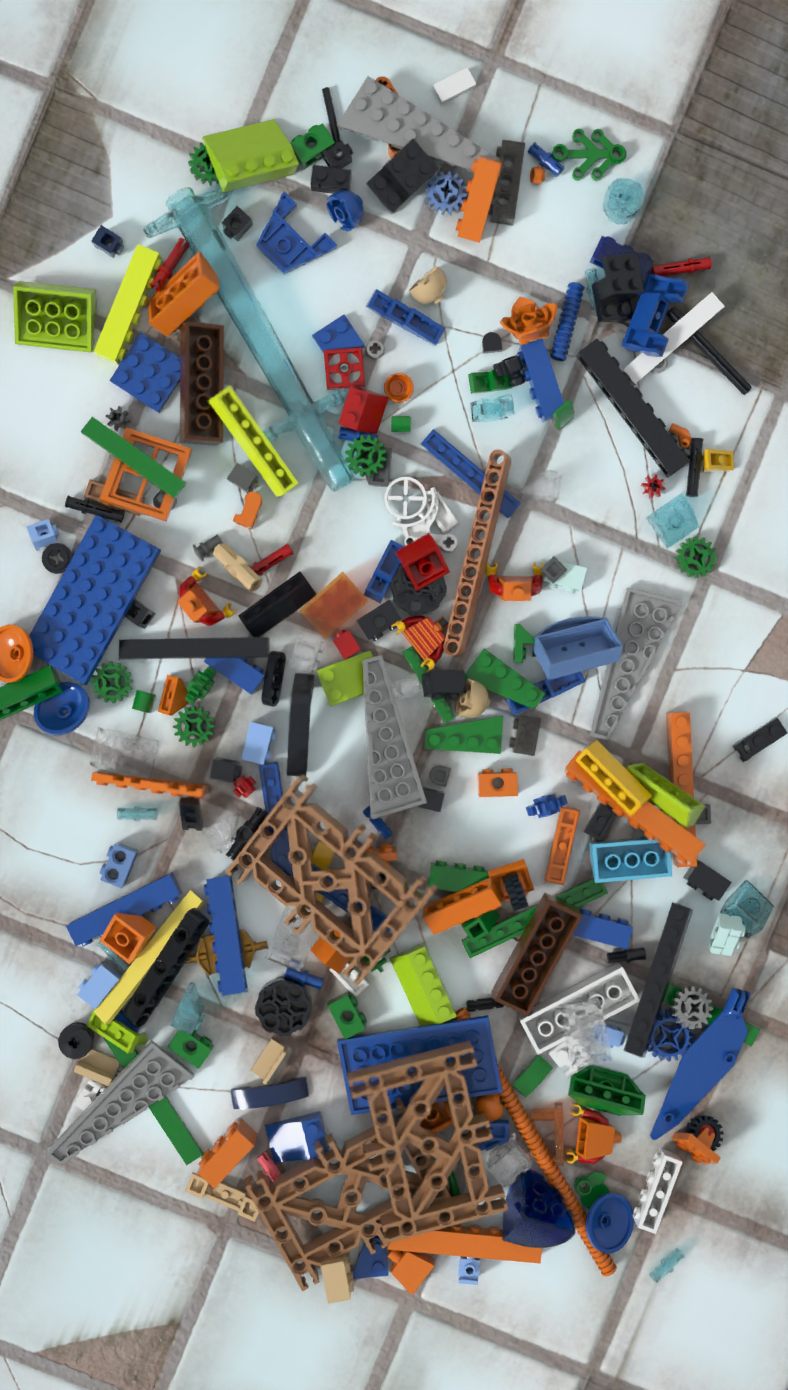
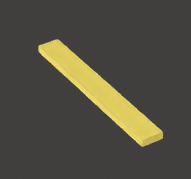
M190 890L96 1008L94 1013L105 1024L109 1025L137 990L187 911L192 908L200 910L206 903L194 891Z

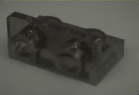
M519 714L517 718H514L512 729H515L514 737L510 738L509 748H512L511 752L535 756L541 718Z

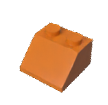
M116 913L99 941L130 964L145 948L157 927L142 916Z

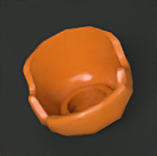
M395 373L386 379L384 392L393 402H404L413 394L414 384L406 374Z
M497 1093L478 1096L474 1106L476 1114L486 1113L490 1122L500 1119L504 1105L500 1103V1096Z

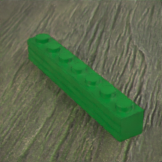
M411 646L402 653L422 685L421 675L426 673L427 669L424 665L420 666L422 661L413 646ZM444 697L441 700H431L445 724L456 718Z

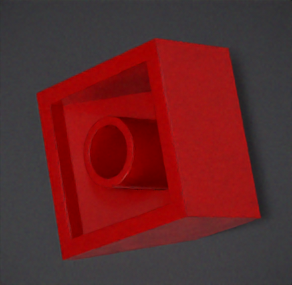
M351 385L338 424L357 431L377 434L389 397L356 385Z
M430 533L395 552L416 591L450 573L443 555Z

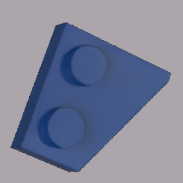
M345 314L312 335L323 353L324 350L365 347Z
M509 1120L489 1121V1129L493 1139L479 1142L478 1146L481 1151L485 1149L488 1151L496 1145H502L509 1141ZM485 1125L482 1126V1127L476 1128L475 1130L483 1129V1128H485Z
M379 1236L370 1238L371 1242L374 1240L376 1242L374 1243L376 1253L372 1255L365 1242L363 1243V1248L353 1270V1279L389 1276L386 1247L382 1249L380 1246L382 1242Z

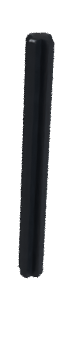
M672 307L667 312V316L675 324L684 317L676 307ZM698 330L689 337L743 395L751 390V385Z

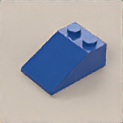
M321 1111L265 1125L274 1162L318 1158L319 1156L314 1144L317 1140H320L325 1153L330 1149L328 1141L325 1139L326 1131Z

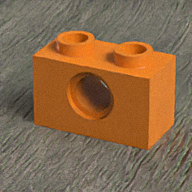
M482 769V773H478V796H518L517 773L513 772V769H501V772H493V769ZM497 777H500L503 781L499 788H495L492 784L493 780Z

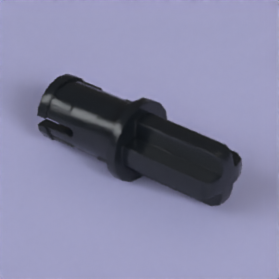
M642 947L607 953L608 963L623 961L629 963L635 960H646V951Z

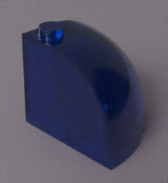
M525 1166L518 1170L507 1193L505 1201L507 1202L508 1211L503 1212L502 1240L531 1248H547L567 1242L576 1232L572 1213L570 1210H567L563 1202L564 1197L554 1185L551 1187L543 1180L544 1176Z

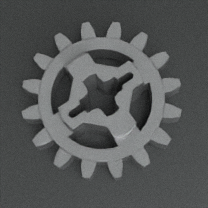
M682 988V992H676L677 998L671 999L675 1002V1005L670 1006V1008L675 1009V1012L671 1015L678 1017L675 1022H682L683 1028L695 1029V1026L696 1028H702V1024H708L706 1018L712 1017L709 1014V1010H713V1007L708 1005L712 1000L706 999L707 993L701 994V988ZM688 995H694L696 997L691 999L690 997H688ZM693 1017V1018H695L696 1020L690 1021V1020H688V1018Z

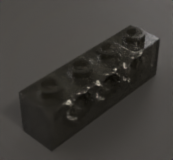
M502 139L501 146H497L496 157L500 159L499 161H502L493 194V204L490 205L488 215L491 216V223L513 226L525 149L524 142ZM511 161L513 165L509 167L504 162ZM508 180L510 185L505 186L501 181ZM503 198L506 199L508 203L506 205H502L499 203L498 200Z

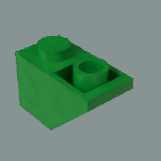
M496 909L490 910L479 917L465 921L461 926L471 942L474 943L491 931L500 915Z

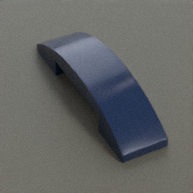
M306 1077L289 1079L283 1083L253 1088L247 1086L230 1090L233 1109L268 1107L309 1097Z

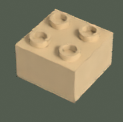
M349 1252L336 1259L321 1261L328 1304L351 1300V1292L354 1291L353 1283L355 1281L353 1279V1271L350 1269L351 1259Z

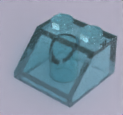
M682 493L646 517L667 549L699 528L694 511Z
M745 880L725 901L720 913L728 914L729 916H740L742 924L745 925L744 936L749 938L763 930L774 905L748 880Z
M190 982L170 1026L192 1035L194 1029L198 1031L205 1017L202 1014L204 1007L195 983Z

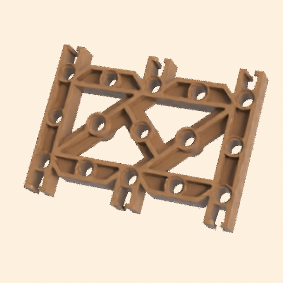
M303 774L295 779L226 870V873L232 876L240 865L245 871L237 878L236 882L238 884L246 881L253 872L254 880L283 905L295 906L284 923L287 926L292 922L295 923L297 920L295 918L296 915L302 918V924L298 928L295 927L293 929L299 935L312 921L313 930L344 957H354V960L345 969L343 974L349 978L350 973L354 970L353 967L356 965L363 971L362 974L356 976L357 979L353 982L358 986L438 887L434 884L431 887L428 886L426 891L429 893L423 896L417 889L423 882L426 883L428 879L422 875L409 890L408 880L376 853H365L377 838L371 832L364 845L357 840L358 836L364 833L363 831L367 828L363 824L359 826L349 838L348 830L317 803H306L318 786L314 783L311 785L307 784L305 787L307 791L304 794L299 791L298 788L301 783L308 780ZM291 796L295 797L296 805L291 802ZM321 821L326 824V830L320 826ZM269 825L274 828V834L269 831ZM286 828L288 829L290 845L288 858L292 863L294 879L266 856ZM308 830L344 859L345 869L330 868L328 870L313 871L311 861L313 851L309 845ZM350 847L356 849V855L350 852ZM298 851L303 853L304 858L298 856ZM247 854L251 856L252 862L247 859ZM380 872L386 875L387 880H383L380 877ZM327 876L332 877L333 884L327 880ZM276 880L281 882V887L276 884ZM367 880L397 904L375 933H373L370 909L372 901L368 893ZM335 889H348L350 901L348 910L352 917L353 930L316 899L315 891L324 890L329 892ZM410 898H414L417 901L416 906L410 903ZM357 901L363 904V909L357 906ZM305 905H308L310 907L311 912H308L305 909ZM386 927H390L394 934L388 933ZM334 930L340 933V937L334 934ZM364 956L370 959V963L364 960Z
M470 1041L347 1072L352 1098L367 1095L378 1141L365 1144L363 1147L369 1172L384 1168L394 1213L380 1216L386 1244L508 1211L502 1185L498 1184L488 1187L478 1143L493 1139L489 1129L490 1123L486 1113L473 1116L465 1077L461 1071L477 1066L476 1059L472 1054L474 1049ZM471 1053L468 1057L459 1058L460 1055ZM448 1057H454L452 1061L446 1062ZM410 1067H416L412 1072L407 1071ZM371 1077H378L374 1082L369 1081ZM424 1080L418 1091L410 1097L409 1105L394 1126L387 1089ZM365 1081L362 1084L353 1086V1082ZM444 1086L455 1130L448 1141L437 1136L433 1130L420 1126L422 1120L430 1114L431 1106ZM456 1094H462L459 1098H454ZM418 1104H424L421 1108H416ZM381 1113L386 1114L385 1117H383V1118H378V1115H379V1114H381ZM485 1125V1128L475 1130L476 1128H479V1127H482V1126ZM464 1130H469L468 1133L462 1134ZM426 1140H432L429 1144H424ZM407 1143L419 1148L423 1154L437 1158L433 1165L426 1169L425 1177L412 1197L410 1196L401 1156ZM394 1150L393 1153L386 1154L387 1151ZM381 1154V1155H379V1156H377V1157H374V1158H371V1159H370V1156H372V1155ZM461 1158L468 1193L433 1202L438 1192L446 1187L447 1178ZM472 1166H477L475 1169L470 1170ZM435 1176H440V1177H439L438 1179H436V1180H433V1179H432V1178L435 1177ZM397 1186H402L401 1189L395 1190Z
M401 1097L395 1099L397 1103L396 1108L397 1110L401 1109L402 1113L397 1116L392 1115L394 1126L406 1109ZM374 1126L346 1140L342 1150H340L332 1133L325 1136L328 1145L333 1148L327 1153L324 1152L320 1140L315 1141V1150L320 1160L312 1158L276 1177L273 1186L270 1185L263 1170L257 1172L258 1179L256 1181L258 1184L262 1183V1186L258 1189H255L251 1183V1180H253L251 1175L245 1178L246 1190L302 1291L309 1288L305 1276H302L303 1274L309 1272L311 1277H313V1283H319V1274L315 1265L321 1266V1261L336 1259L358 1247L361 1238H363L371 1255L376 1253L374 1245L376 1242L375 1240L371 1242L370 1238L378 1235L382 1242L380 1244L382 1249L389 1246L385 1241L380 1216L394 1213L391 1199L364 1213L356 1212L357 1206L362 1201V1192L366 1181L376 1183L383 1189H388L386 1178L382 1177L385 1174L384 1168L369 1172L363 1147L369 1141H378ZM407 1143L404 1150L416 1173L405 1170L410 1196L412 1197L424 1179L426 1169L433 1165L434 1161L431 1155H425L419 1148ZM418 1156H424L420 1160L416 1159ZM332 1160H338L335 1164L330 1163ZM339 1174L347 1176L345 1183L341 1187V1195L337 1207L325 1204L321 1199L309 1200L298 1197ZM435 1176V1177H433L432 1179H433V1180H436V1179H438L440 1176ZM298 1178H303V1179H304V1180L301 1181V1182L295 1181V1180L298 1179ZM397 1186L395 1189L399 1190L402 1186ZM447 1186L438 1192L433 1202L452 1197ZM350 1192H355L352 1196L348 1195ZM262 1197H269L267 1200H261ZM316 1210L321 1211V1212L318 1213V1214H314V1213H313V1212L316 1211ZM287 1215L309 1220L314 1226L324 1224L335 1228L303 1245ZM280 1229H286L284 1232H279Z

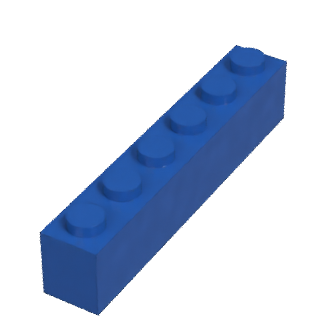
M173 872L70 922L66 925V928L75 946L82 944L84 947L93 942L92 938L98 935L100 938L102 937L114 914L122 913L144 917L145 912L151 910L153 913L161 909V904L167 901L171 904L179 900L178 896L182 894V890Z
M232 876L206 879L207 884H204L205 895L209 896L207 912L212 918L209 926L210 932L214 934L215 942H212L213 953L217 954L215 970L220 975V981L217 982L219 993L222 992V996L248 992Z

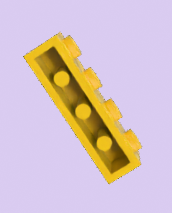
M598 740L586 747L576 758V761L630 816L653 796Z

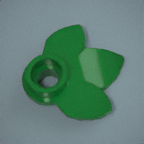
M592 1172L588 1176H579L574 1182V1188L580 1195L581 1203L588 1209L591 1208L595 1200L601 1195L610 1193L608 1187L603 1183L606 1175L601 1172ZM581 1183H587L585 1187H580Z

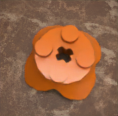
M520 296L512 306L510 318H502L500 324L507 331L511 332L519 340L520 344H528L530 341L546 338L549 336L550 325L557 313V303L545 304L540 309L534 301Z

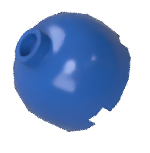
M340 190L327 198L329 200L327 203L328 212L335 223L338 220L343 225L340 227L342 230L351 231L361 222L364 216V207L359 195L349 190Z

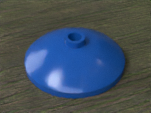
M61 682L63 693L35 705L34 720L43 732L50 735H64L74 731L84 722L89 713L90 700L87 692L80 685L72 682Z
M606 1193L597 1198L588 1212L586 1221L587 1236L593 1247L604 1253H614L623 1248L633 1231V1210L629 1201L620 1194Z

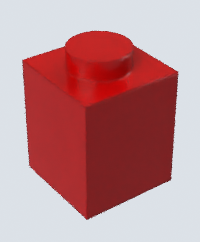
M342 629L334 634L335 639H333V642L344 660L361 650L349 630L345 632Z

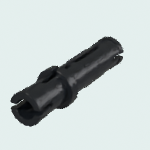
M691 438L690 455H688L690 462L686 496L698 497L704 439ZM696 450H697V454H696V464L694 465V463H695V453H696ZM694 470H695V474H694V484L692 485V483H693V473H694Z
M69 495L66 498L65 507L79 510L82 514L89 513L120 523L124 519L125 511L92 503L89 499L82 500Z

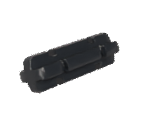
M492 998L477 999V1001L468 1000L466 1002L468 1012L475 1011V1009L480 1011L493 1009V1007H504L503 1004L494 1001Z

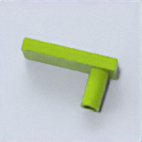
M94 1011L87 1024V1027L127 1053H133L136 1045H145L148 1041L146 1034L136 1033L116 1019H113L109 1025L105 1024Z

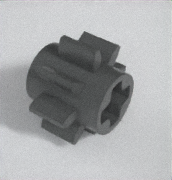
M118 406L117 410L110 408L111 413L105 415V417L110 419L107 425L109 427L114 425L115 431H118L121 427L125 429L126 423L131 422L126 418L129 412L124 411L122 413L120 406ZM117 415L120 416V422L116 421L115 417Z

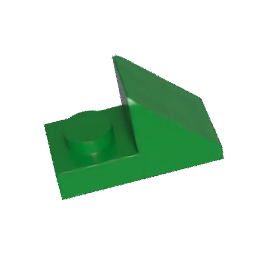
M515 624L513 663H523V659H526V648H523V644H535V639L520 624Z

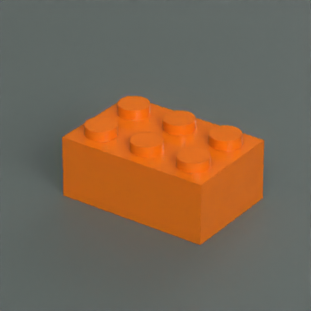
M242 1119L237 1123L235 1121L232 1122L227 1128L228 1132L225 1136H219L214 1142L215 1146L212 1150L208 1149L201 1156L202 1160L198 1164L200 1167L197 1173L214 1189L255 1145L258 1133Z

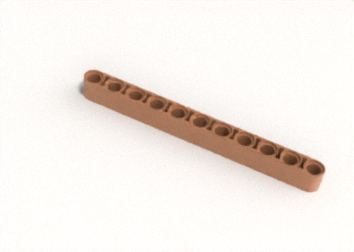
M500 449L494 450L488 460L444 642V652L449 656L460 657L465 653L511 466V457ZM500 456H503V457H504L503 462L500 463V464H497L498 458H499ZM498 474V481L493 483V477ZM494 493V499L489 502V495ZM489 512V519L484 521V514ZM485 531V537L480 540L479 534ZM477 550H480V557L475 559V552ZM475 568L476 574L471 578L470 571ZM470 587L471 594L466 596L465 591ZM463 606H466L467 612L462 615L461 609ZM461 624L462 631L458 634L456 628ZM456 643L458 649L453 653L452 646Z

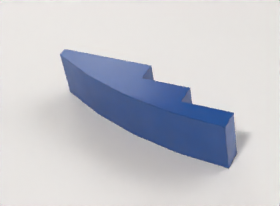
M378 289L374 290L366 305L367 308L433 345L438 343L445 329L415 308H409L399 300L390 298Z
M577 672L551 680L544 679L534 685L546 694L540 702L542 703L586 681L582 672ZM505 698L513 715L529 709V707Z

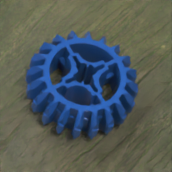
M666 1009L665 1014L662 1010L660 1011L648 1052H652L653 1057L659 1056L660 1060H663L666 1056V1060L670 1062L673 1056L678 1061V1055L683 1056V1051L689 1048L687 1045L693 1043L689 1038L695 1037V1034L690 1032L693 1029H689V1027L683 1028L682 1022L676 1025L665 1026L664 1022H675L678 1018L677 1016H672L671 1011ZM659 1027L660 1033L656 1036L657 1039L654 1040L655 1030ZM664 1029L670 1033V1037L673 1039V1041L667 1038ZM682 1030V1038L678 1043L677 1036L681 1033L680 1031ZM671 1044L673 1048L663 1049L659 1046Z

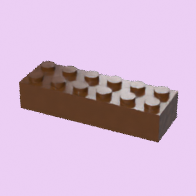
M185 321L180 327V443L219 445L223 442V421L211 406L209 400L223 390L224 325Z
M547 893L543 894L491 991L494 1001L529 1016L583 916L578 908Z

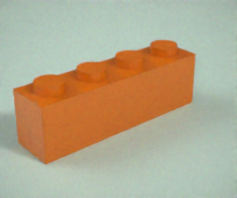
M481 155L478 160L474 159L471 171L475 173L473 180L469 179L466 191L469 192L468 199L463 200L461 211L464 212L463 218L458 219L456 230L459 231L458 237L480 243L502 161Z
M490 877L423 906L422 918L433 934L444 932L448 928L460 925L469 919L479 917L483 913L502 906V894Z

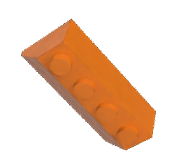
M198 252L162 287L160 292H156L148 300L149 324L166 337L172 332H176L179 326L185 320H188L195 310L201 308L211 295H215L220 288L218 275L201 252Z

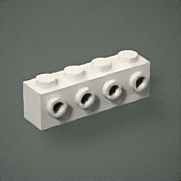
M662 1148L654 1155L652 1171H649L647 1174L646 1187L641 1190L639 1206H636L633 1212V1218L637 1227L654 1234L658 1230L682 1165V1160L678 1154Z

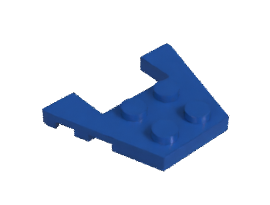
M285 191L281 194L277 206H275L273 214L256 244L257 248L283 274L337 248V244L326 233L310 246L284 220L297 206L295 201Z

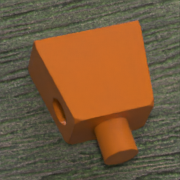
M389 1250L386 1255L393 1261L391 1264L392 1275L411 1295L414 1294L435 1266L434 1258L425 1253Z

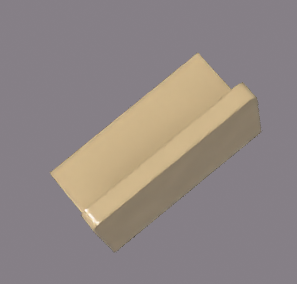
M273 1037L270 1039L251 1068L253 1073L263 1079V1084H267L286 1055L288 1047Z
M92 1048L76 1064L73 1072L108 1086L113 1081L120 1063L117 1058Z

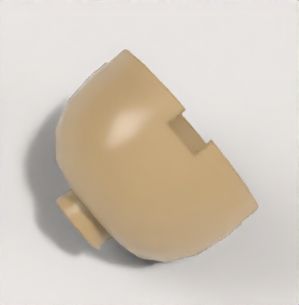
M436 266L428 271L421 280L416 281L409 289V292L414 299L422 304H429L433 301L437 304L445 297L443 293L447 287L446 276Z
M465 679L467 693L460 696V699L455 700V711L459 713L458 716L475 718L480 716L489 707L490 698L484 685L475 680Z

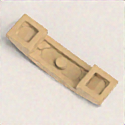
M193 1172L191 1174L185 1192L201 1199L203 1197L209 1198L238 1211V1215L254 1222L256 1221L259 1211L249 1193L224 1181H221L214 1189L198 1173Z

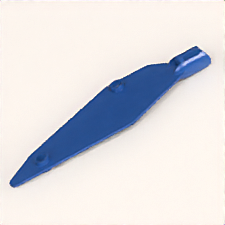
M732 987L724 1010L683 1053L651 1131V1139L657 1140L676 1127L734 1066L748 1033L743 1013L751 996L750 992Z

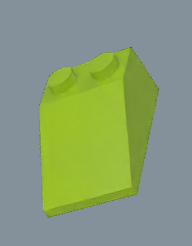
M371 650L317 670L330 707L364 694L362 661L373 658Z

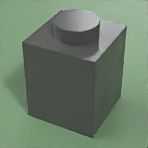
M236 463L227 477L230 483L246 493H249L250 490L254 491L259 483L257 481L258 476L239 463Z

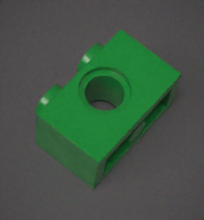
M322 123L319 126H312L306 134L296 136L290 144L293 147L297 161L304 170L322 159V151L335 145V142ZM310 142L317 144L314 148L307 146Z
M348 991L328 1001L327 1004L345 1040L365 1030V1023L367 1022L364 1013H359L356 1007L358 1002L355 996L350 995ZM349 1010L354 1015L351 1018H345L343 1013Z
M182 1024L167 1047L199 1069L214 1045L208 1037L197 1034L196 1029L191 1025L186 1026ZM194 1041L197 1047L190 1048L187 1042Z

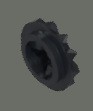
M53 543L44 549L42 563L49 572L62 574L70 563L73 554L64 544ZM60 551V557L65 559V561H59L56 565V561L50 558V556H57Z

